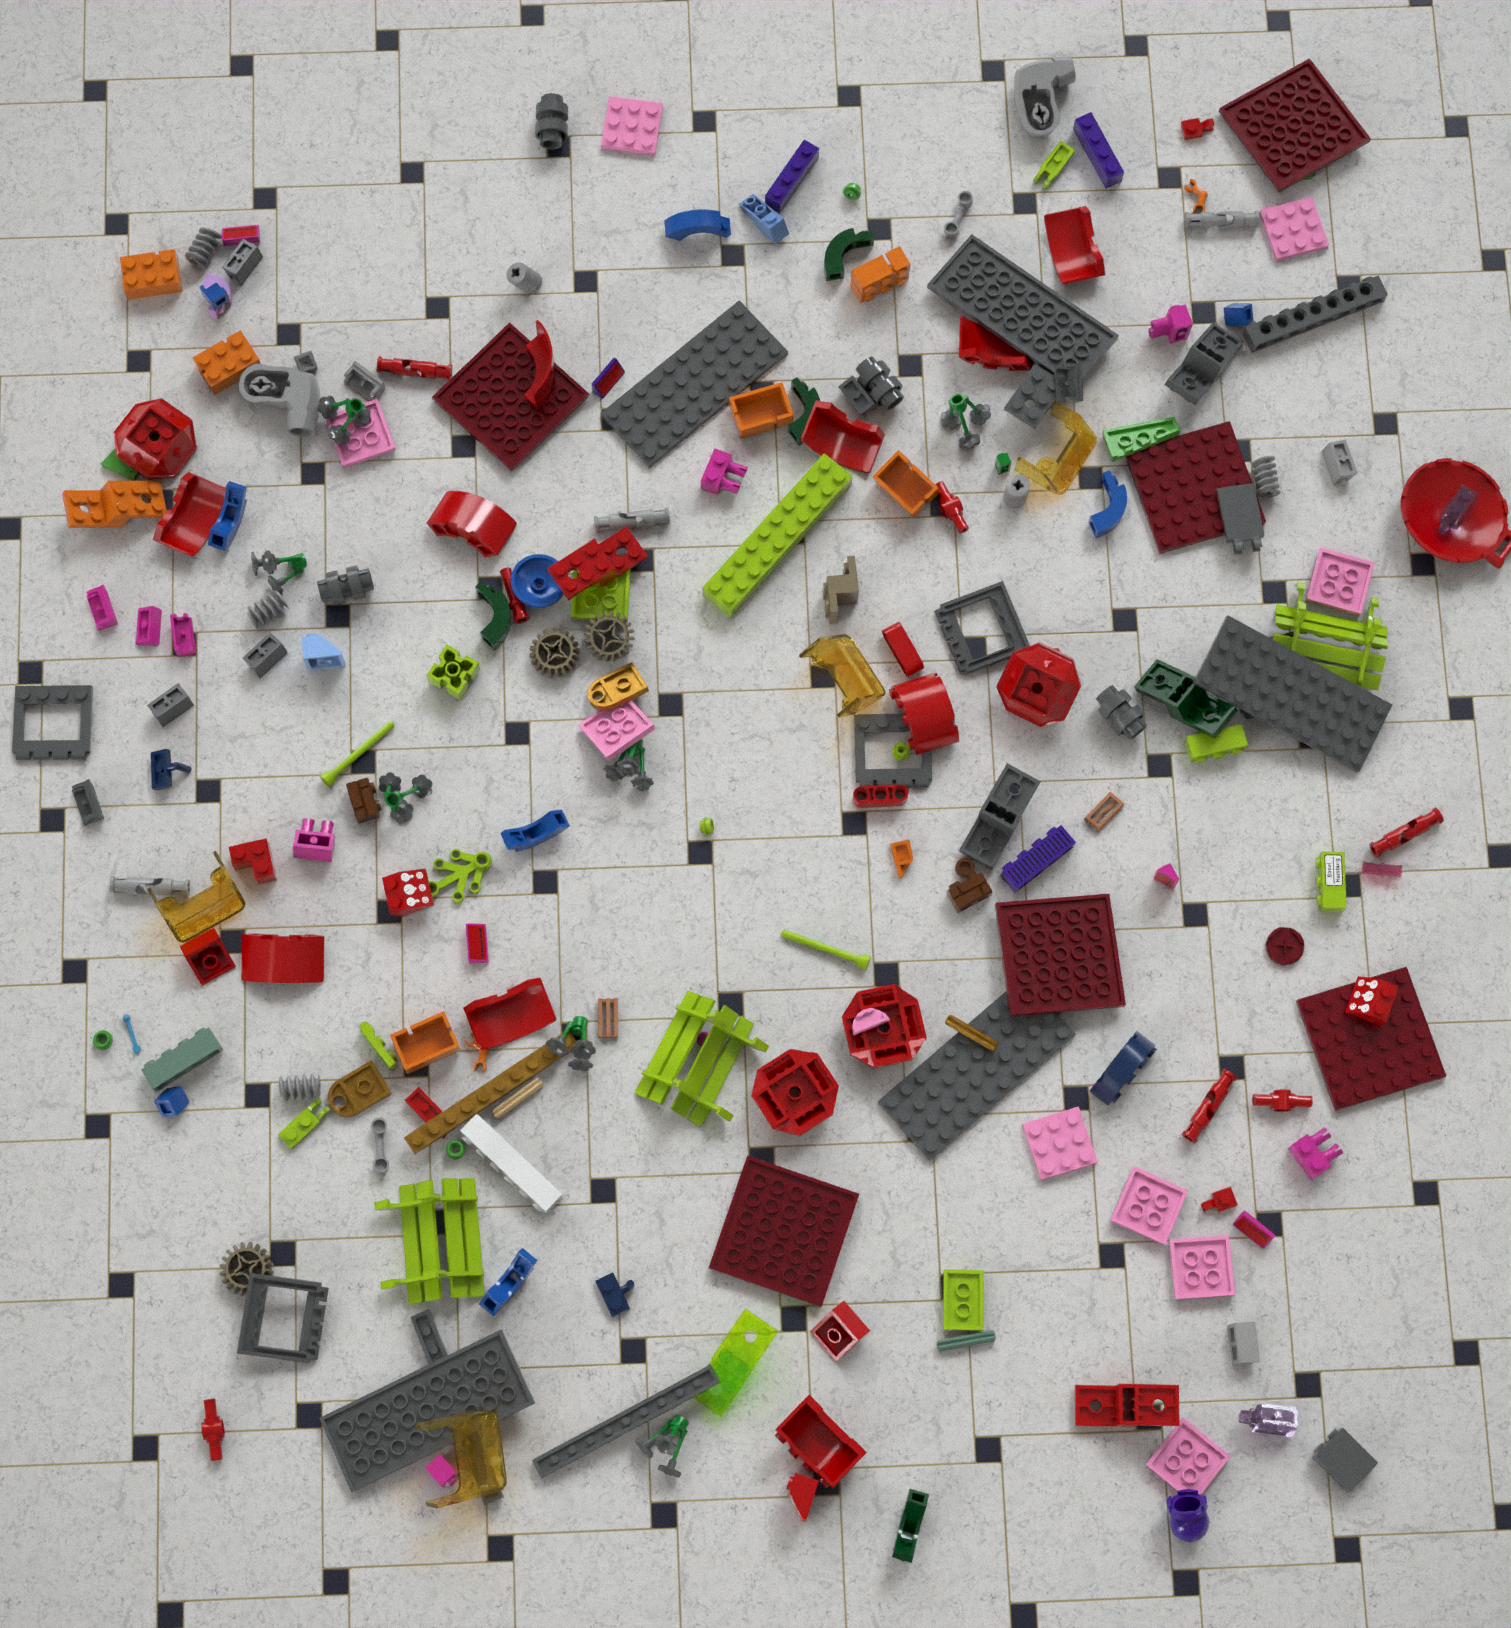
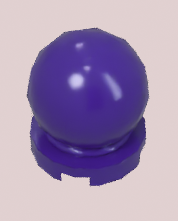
M1194 1489L1179 1490L1177 1495L1169 1496L1166 1503L1168 1514L1170 1515L1169 1525L1173 1535L1181 1541L1189 1543L1202 1539L1206 1535L1210 1524L1207 1514L1208 1504L1206 1496L1198 1494V1490Z

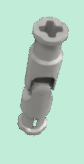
M1224 211L1217 214L1211 212L1189 214V212H1185L1184 225L1185 229L1189 227L1211 228L1215 226L1220 228L1259 227V211L1254 213ZM1226 215H1232V222L1226 225Z
M668 507L665 510L657 511L650 509L609 514L606 517L594 516L596 533L599 530H621L626 526L628 528L654 526L659 523L670 524ZM636 516L642 517L643 520L637 523Z
M111 876L110 892L115 893V891L127 892V894L166 896L184 894L189 896L190 880L174 881L169 878L156 879L146 877H127L126 879Z

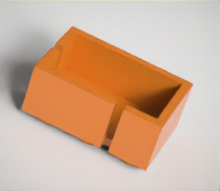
M900 246L885 253L890 262L889 265L883 255L851 271L850 286L860 303L864 301L869 302L880 293L885 294L896 285L901 286L908 281L911 263Z
M175 249L158 251L159 255H156L155 252L120 257L123 287L128 300L183 292L179 259Z
M241 330L227 337L226 343L222 340L192 357L196 368L214 395L239 382L242 373L247 367L261 364Z
M783 382L729 397V407L740 439L773 430L774 425L780 428L793 422L794 414Z
M899 450L872 476L874 481L914 519L926 507L924 503L927 502L929 504L940 493L939 488L914 464H911V461Z
M444 1011L411 1025L410 1028L413 1034L409 1035L406 1028L390 1034L407 1074L461 1051Z

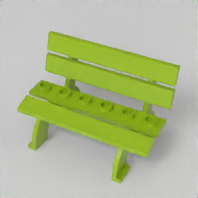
M1297 581L1296 590L1298 595L1295 608L1277 604L1275 610V626L1282 630H1294L1293 637L1274 633L1273 640L1302 656L1359 667L1360 670L1313 661L1359 687L1378 691L1382 675L1365 672V669L1383 672L1386 660L1385 656L1369 653L1370 647L1377 650L1387 649L1388 627L1382 626L1381 619L1373 618L1372 621L1374 608L1379 607V598L1371 597L1366 622L1306 610V603H1302L1305 583ZM1299 633H1311L1320 638L1330 637L1339 642L1350 641L1358 646L1364 644L1365 649L1364 652L1313 642L1299 639L1298 635Z
M687 991L681 1004L676 1006L677 1012L648 1068L642 1071L643 1077L635 1094L663 1105L670 1089L674 1087L679 1092L670 1109L682 1117L686 1118L694 1101H696L687 1120L701 1127L709 1111L712 1110L728 1122H731L734 1115L713 1103L742 1046L746 1045L766 1053L769 1045L757 1037L754 1040L747 1038L754 1025L751 1021L740 1016L732 1030L739 1014L726 1005H723L720 1012L715 1010L714 1013H710L716 1003L715 1000ZM705 1022L713 1024L684 1082L676 1079ZM728 1035H729V1038H728V1040H727V1042H726V1044H725V1046H724V1048H723V1050H722V1052H721V1054H720V1056H719L717 1062L715 1063V1065H714V1067H713V1069H712V1071H711V1073H710V1075H709V1077H708V1079H707V1081H706V1083H705V1085H704V1087H703V1089H702L700 1095L698 1096V1093H699V1091H700V1089H701V1087H702V1085H703L705 1079L707 1078V1076H708V1074H709V1072H710V1070H711V1068H712V1066H713V1064H714V1062H715V1060H716V1058H717V1056H718V1054H719V1052H720L722 1046L724 1045V1043H725V1041H726V1039H727V1037H728Z
M458 1178L441 1179L443 1196L434 1193L433 1180L416 1183V1188L415 1184L399 1186L400 1203L391 1204L389 1199L374 1202L375 1210L401 1209L406 1279L381 1281V1290L394 1288L396 1285H407L408 1304L430 1302L442 1299L441 1278H449L451 1298L483 1297L485 1295L475 1178H460L459 1188ZM435 1202H443L449 1272L440 1270Z

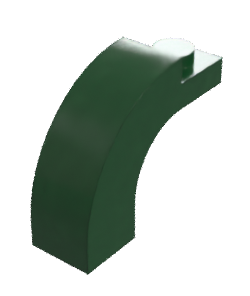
M854 228L842 231L831 240L824 258L826 282L844 278L845 270L842 261L844 255L853 249L873 246V231H861L855 234Z
M796 377L791 381V389L800 399L805 410L800 418L788 425V433L797 445L800 446L803 444L801 436L815 401H820V398L814 387L809 390L806 383Z
M480 581L475 586L476 593L494 611L491 622L480 634L481 638L495 651L504 642L510 631V608L505 595L500 589L494 593V590L488 584L484 585Z
M909 1489L893 1547V1558L912 1563L929 1494Z

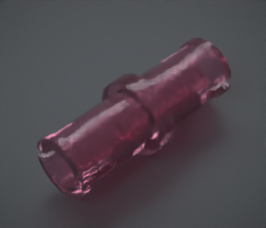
M1363 861L1362 874L1401 878L1402 865Z

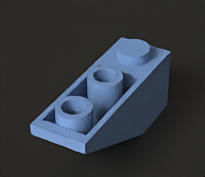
M752 194L739 203L742 210L764 236L774 244L789 235L784 218L756 195Z

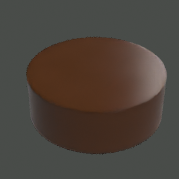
M962 858L957 861L955 871L959 877L966 878L971 873H974L975 865L972 860Z

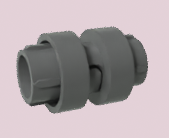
M545 94L541 97V102L536 105V119L538 121L535 124V137L540 140L541 147L545 149L560 148L563 145V141L568 137V124L566 121L568 120L569 107L563 102V97L559 94Z
M871 356L857 366L856 371L860 375L857 381L865 391L871 390L869 397L876 406L883 405L886 410H891L904 399L903 394L900 392L903 385L896 376H888L891 370L883 360L876 361Z
M357 565L347 567V574L339 575L337 570L327 572L326 579L317 581L322 602L333 601L334 606L346 603L345 597L352 595L354 601L366 598L365 592L374 590L369 568L359 570Z
M1111 685L1096 698L1101 705L1098 712L1105 720L1112 718L1114 723L1111 727L1118 736L1125 734L1131 740L1147 727L1146 723L1142 720L1145 713L1138 705L1131 707L1129 702L1132 698L1125 689L1118 691L1114 685Z

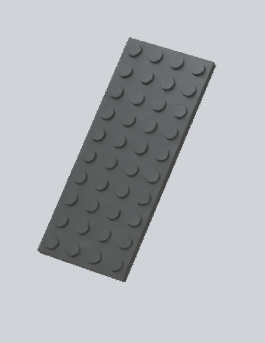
M973 234L969 236L927 284L929 290L1053 376H1055L1056 365H1064V363L1082 364L1084 380L1119 338L1117 333Z
M739 300L602 411L600 415L650 468L729 403V397L742 393L787 356L788 351Z
M1229 615L1225 617L1193 681V684L1356 772H1360L1392 707V704Z
M1007 991L1004 992L968 1023L970 1026L999 1042L995 1051H991L958 1032L878 1101L879 1105L923 1155L931 1161L1075 1036L1074 1031L1057 1013L1010 1017Z
M501 1329L319 1419L351 1492H355L535 1404V1401Z

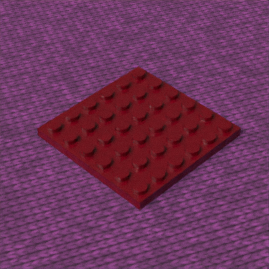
M1310 58L1219 108L1221 116L1279 193L1368 144L1371 140L1370 136Z
M509 322L432 396V400L512 472L589 397V393L554 362L555 375L551 392L537 410L524 397V394L531 387L536 373L534 359L526 349V345L530 340Z
M1230 421L1175 436L1125 457L1159 554L1224 536L1216 489L1252 483ZM1257 497V502L1263 525L1266 523V519Z
M1110 894L995 903L1010 1017L1126 1006Z
M1407 967L1370 977L1399 986L1387 1022L1383 1026L1345 1013L1355 982L1296 1000L1335 1111L1446 1077Z
M747 1155L709 1269L822 1307L859 1193Z

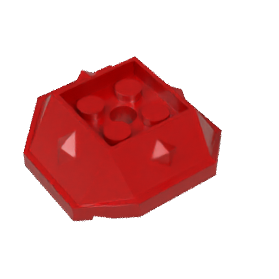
M162 398L135 404L113 432L117 458L147 480L175 478L197 450L192 419ZM152 435L160 437L157 441H152L149 438Z
M1038 642L1014 651L1011 654L996 688L1007 711L1039 727H1043L1066 719L1082 684L1073 658ZM1034 683H1040L1043 686V690L1037 691L1034 688Z
M896 984L856 992L842 1015L850 1056L873 1069L912 1061L927 1039L918 1000ZM874 1008L886 1013L890 1019L889 1022L884 1023L889 1027V1031L886 1033L881 1032L878 1028L879 1026H876L853 1036V1020L864 1009Z
M789 1049L757 1070L751 1097L773 1130L800 1137L833 1116L839 1085L818 1053ZM792 1089H797L800 1091V1096L793 1098L789 1092Z

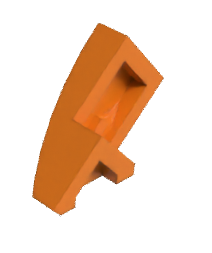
M909 839L890 843L898 878L903 877L913 861Z

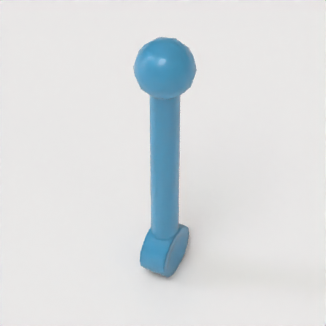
M125 1014L123 1016V1021H125L127 1024L134 1045L133 1051L135 1053H139L141 1051V1047L137 1045L129 1021L130 1015Z

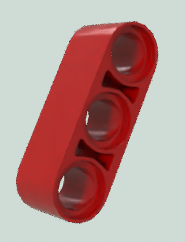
M900 622L882 630L885 641L906 677L924 669V664Z
M903 785L861 786L854 790L852 801L858 808L903 806L907 802L909 792ZM897 792H901L904 794L905 797L903 799H898L895 797L894 794ZM882 793L885 795V799L879 800L875 795ZM858 794H864L866 796V799L860 801L856 798V796Z

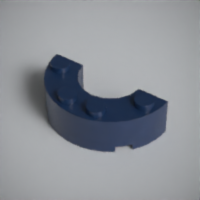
M1136 1031L1102 1073L1101 1077L1090 1089V1092L1106 1105H1109L1111 1101L1115 1103L1122 1095L1119 1091L1124 1084L1127 1083L1129 1085L1136 1077L1134 1074L1137 1068L1141 1070L1148 1061L1145 1058H1151L1156 1052L1155 1044Z

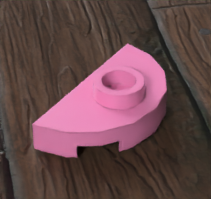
M874 1008L864 1009L853 1020V1036L889 1022L890 1019L886 1013Z

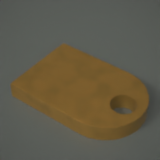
M633 662L595 680L590 685L587 695L590 704L595 709L609 711L649 692V689ZM599 695L603 696V697H602L601 699H599V700H594V698H595L596 696H599Z
M370 1060L335 1081L329 1089L328 1102L336 1114L343 1117H353L390 1096L392 1093L375 1064ZM336 1098H344L345 1103L342 1107L334 1106Z

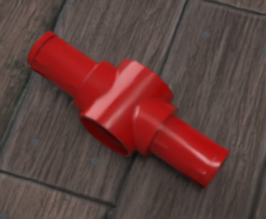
M943 481L936 483L935 485L940 490L938 494L940 498L939 507L943 516L953 521L959 534L968 531L969 526L962 516L963 506L960 499L949 493Z
M1280 1089L1274 1090L1270 1094H1253L1252 1105L1270 1106V1108H1274V1111L1288 1112L1295 1107H1312L1313 1098L1312 1096L1295 1095V1093H1291V1090Z
M216 1399L203 1400L205 1419L201 1423L203 1440L209 1443L211 1461L223 1459L221 1441L225 1437L224 1423L220 1416L217 1415Z

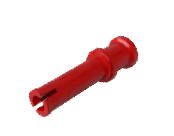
M511 567L503 568L500 570V574L510 600L509 608L513 612L514 623H524L530 619V615L526 612L525 604L518 600L512 591Z

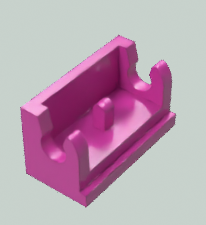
M104 584L87 591L86 597L98 631L118 625Z
M183 613L182 617L171 614L170 621L174 650L177 656L197 654L192 618L187 613Z

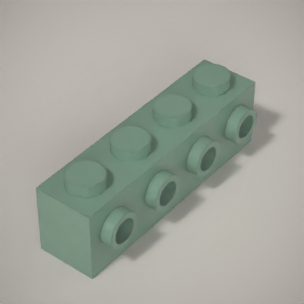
M209 1027L207 1029L202 1028L191 1039L186 1038L180 1041L175 1049L164 1051L159 1059L148 1061L141 1071L152 1089L158 1092L222 1052L223 1048Z

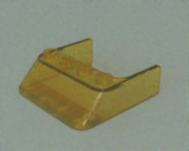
M495 1412L458 1413L416 1424V1429L424 1431L451 1425L459 1478V1487L455 1493L426 1501V1506L441 1508L500 1492L505 1488L507 1484L499 1418Z

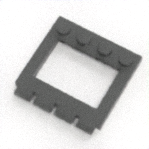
M1003 581L940 604V609L934 611L939 624L946 622V624L941 626L946 641L953 639V641L947 643L952 656H960L954 660L959 673L966 671L969 674L1009 659L1014 651L1030 646ZM989 598L1009 647L974 660L954 611Z
M92 685L15 686L12 752L16 754V760H30L31 754H33V760H49L50 753H52L53 760H69V753H71L72 760H86V753H90ZM26 704H81L80 740L24 741Z
M854 714L856 782H860V787L873 786V782H877V786L892 785V782H896V785L911 788L912 781H915V788H929V781H932L931 751L922 753V768L865 769L864 733L910 732L908 725L905 726L903 723V714Z
M249 1273L237 1354L309 1363L310 1359L318 1360L320 1346L314 1345L312 1342L321 1341L323 1325L315 1323L316 1321L324 1322L326 1305H320L319 1301L327 1302L329 1288L322 1287V1282ZM268 1286L308 1291L298 1351L259 1345Z

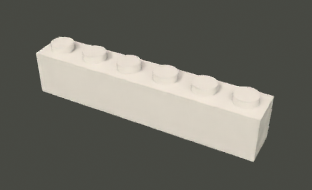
M478 1114L460 1130L463 1135L461 1137L462 1140L469 1146L473 1144L477 1148L475 1152L482 1159L487 1157L491 1161L489 1165L497 1173L499 1171L503 1172L506 1175L504 1179L511 1186L515 1184L519 1188L518 1192L525 1199L529 1197L534 1202L532 1206L538 1212L544 1211L547 1214L563 1198L562 1193Z

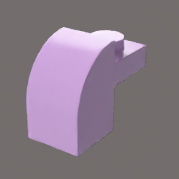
M207 273L203 282L205 289L214 283H218L221 288L223 287L226 290L230 299L216 310L211 305L209 306L210 316L218 319L219 315L224 312L225 304H232V294L224 279Z

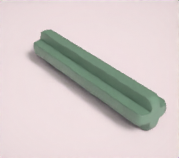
M991 1330L938 1340L937 1348L938 1351H945L993 1342L996 1340L995 1332Z

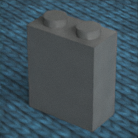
M1335 1428L1327 1436L1329 1440L1325 1444L1320 1443L1314 1449L1316 1454L1312 1458L1348 1493L1362 1481L1378 1462L1344 1428L1339 1430Z

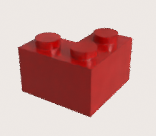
M267 838L229 847L231 862L235 871L253 867L255 880L258 884L277 880L271 848Z

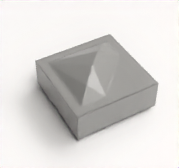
M311 350L294 356L300 371L308 372L318 368Z

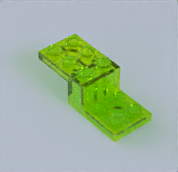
M745 1308L708 1364L712 1365L721 1382V1393L714 1395L709 1389L697 1395L694 1399L719 1417H722L779 1331ZM748 1331H753L756 1334L757 1338L754 1342H747L745 1340V1334Z

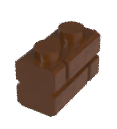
M363 778L347 783L346 787L357 823L360 824L379 818V811H382L379 800L375 801L373 795L377 793L374 782L370 783L368 778Z
M976 872L968 875L966 881L959 883V881L954 882L949 886L950 889L947 890V896L957 913L990 897L993 893L982 873L976 874Z

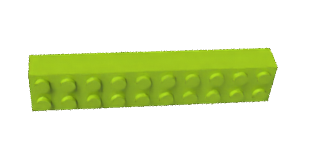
M824 453L702 587V595L732 618L850 487L853 476Z

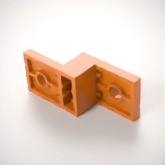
M107 481L101 490H64L62 493L69 528H122L130 518H162L167 512L161 481ZM141 496L147 497L149 503L142 501ZM80 506L87 507L88 513L83 512Z

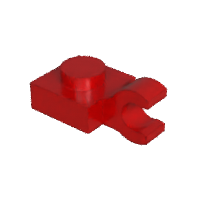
M1199 118L1181 121L1184 140L1200 138L1203 136V132L1214 130L1213 118L1206 119L1203 122H1200Z
M1231 1187L1212 1193L1213 1199L1200 1204L1203 1212L1216 1207L1218 1213L1238 1205Z

